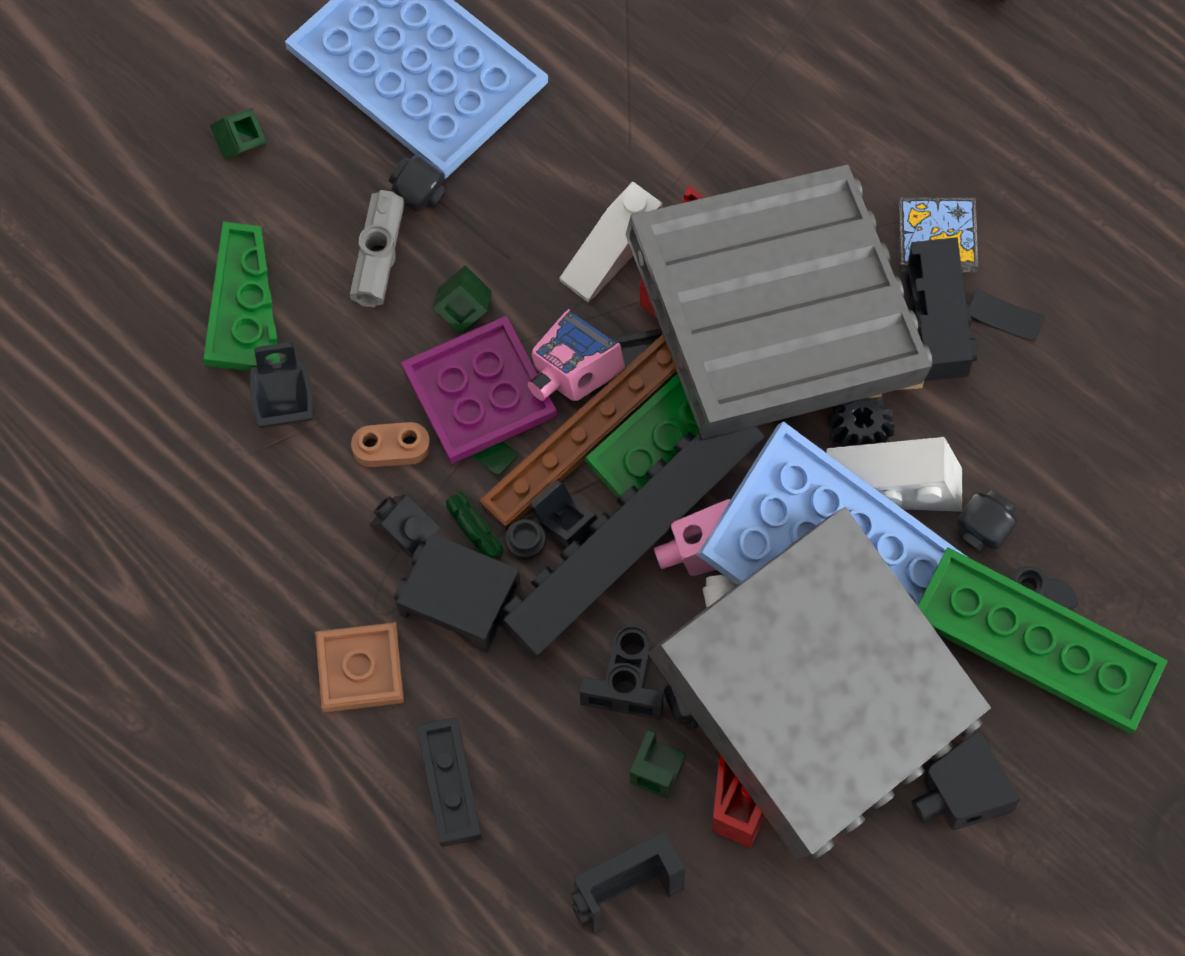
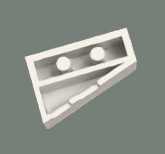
M945 437L827 448L829 456L903 510L962 512V467Z

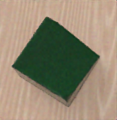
M253 108L224 117L210 125L224 159L231 158L267 143Z

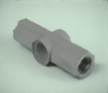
M380 190L378 193H372L365 227L359 236L360 250L351 286L350 299L361 306L375 308L377 305H383L390 270L396 261L395 247L405 202L403 197L391 191ZM375 246L385 247L378 252L370 251Z

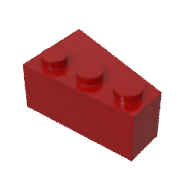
M719 755L712 832L751 848L765 816L723 757Z

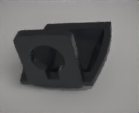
M286 342L256 347L254 352L257 367L251 368L250 395L253 412L259 428L285 426L313 420V395L309 376L303 361H296L293 343ZM274 353L286 355L280 359L281 363L272 364L271 360L265 359Z

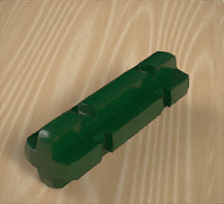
M457 492L446 500V508L453 518L458 520V525L472 544L479 549L478 552L493 559L500 557L503 553L501 543L496 536H492V531L476 509L471 507V502L465 494Z

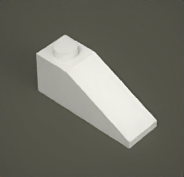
M632 182L607 208L560 276V282L589 303L633 256L625 235L630 216L662 208V202Z

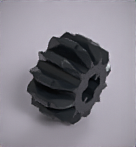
M870 397L862 400L848 402L847 404L834 406L835 414L829 416L828 426L833 429L830 432V439L832 442H841L839 447L890 442L889 437L894 436L896 426L891 423L894 418L893 410L883 409L885 404L883 397L874 402H871Z

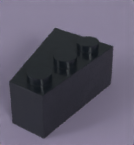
M958 237L911 242L905 272L909 307L916 315L920 339L923 344L929 347L932 355V367L924 381L969 376L972 362L978 359L975 338H970L971 312L969 304L965 300V280L961 268Z

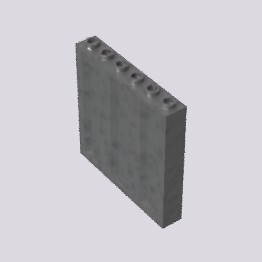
M849 165L630 216L625 235L702 439L922 384L932 367L930 349L920 339L916 315L912 310H908L903 298V284L899 277L894 276L890 266L888 248L879 240L874 214L871 210H867L862 199L861 183L858 178L853 177Z

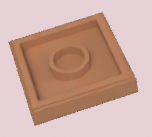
M396 622L315 632L323 713L404 703Z

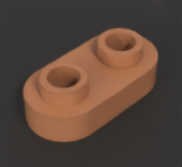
M414 422L367 425L358 429L351 440V448L355 460L365 467L417 464L428 456L431 448L427 430L422 425ZM408 436L416 438V441L412 444H405L403 442ZM369 439L377 441V444L373 447H366L364 445Z

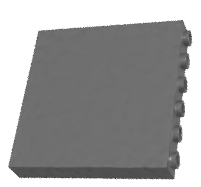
M846 507L829 515L647 653L795 859L809 855L816 859L829 851L835 845L832 841L834 836L841 831L847 834L862 824L865 820L862 813L871 806L874 809H878L895 796L892 791L895 786L900 782L906 785L918 778L925 771L921 766L930 758L936 761L947 754L954 747L950 741L959 734L965 737L983 724L980 717L991 709Z

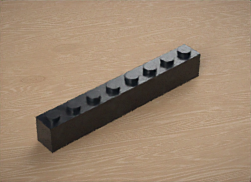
M756 426L707 439H702L700 432L694 436L689 431L672 447L677 454L668 463L661 458L645 473L649 479L646 484L639 490L633 484L616 500L621 507L611 517L604 512L588 527L593 534L583 544L576 539L559 555L564 560L562 564L554 571L547 566L530 582L535 589L525 599L518 594L501 610L506 617L499 625L531 659L539 655L671 528V524L674 521L679 520L765 436Z

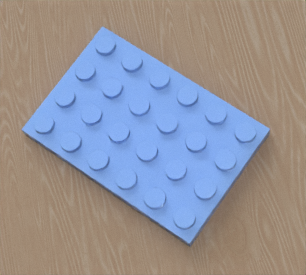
M330 0L285 40L288 51L411 152L424 157L440 168L445 174L444 179L456 170L548 83V75L454 0Z
M782 422L776 426L697 553V556L738 585L829 515L846 507L910 597L918 605L947 547L959 553L961 552L785 422Z

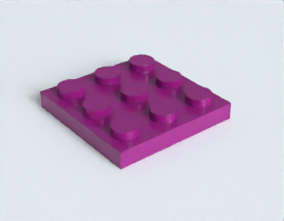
M507 315L401 362L402 370L450 464L557 417V410L550 397L548 396L545 400L541 401L532 394L528 387V382L537 375V372Z

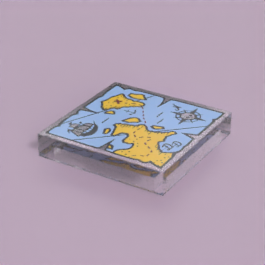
M899 197L900 271H906L911 242L958 237L963 272H977L976 198Z

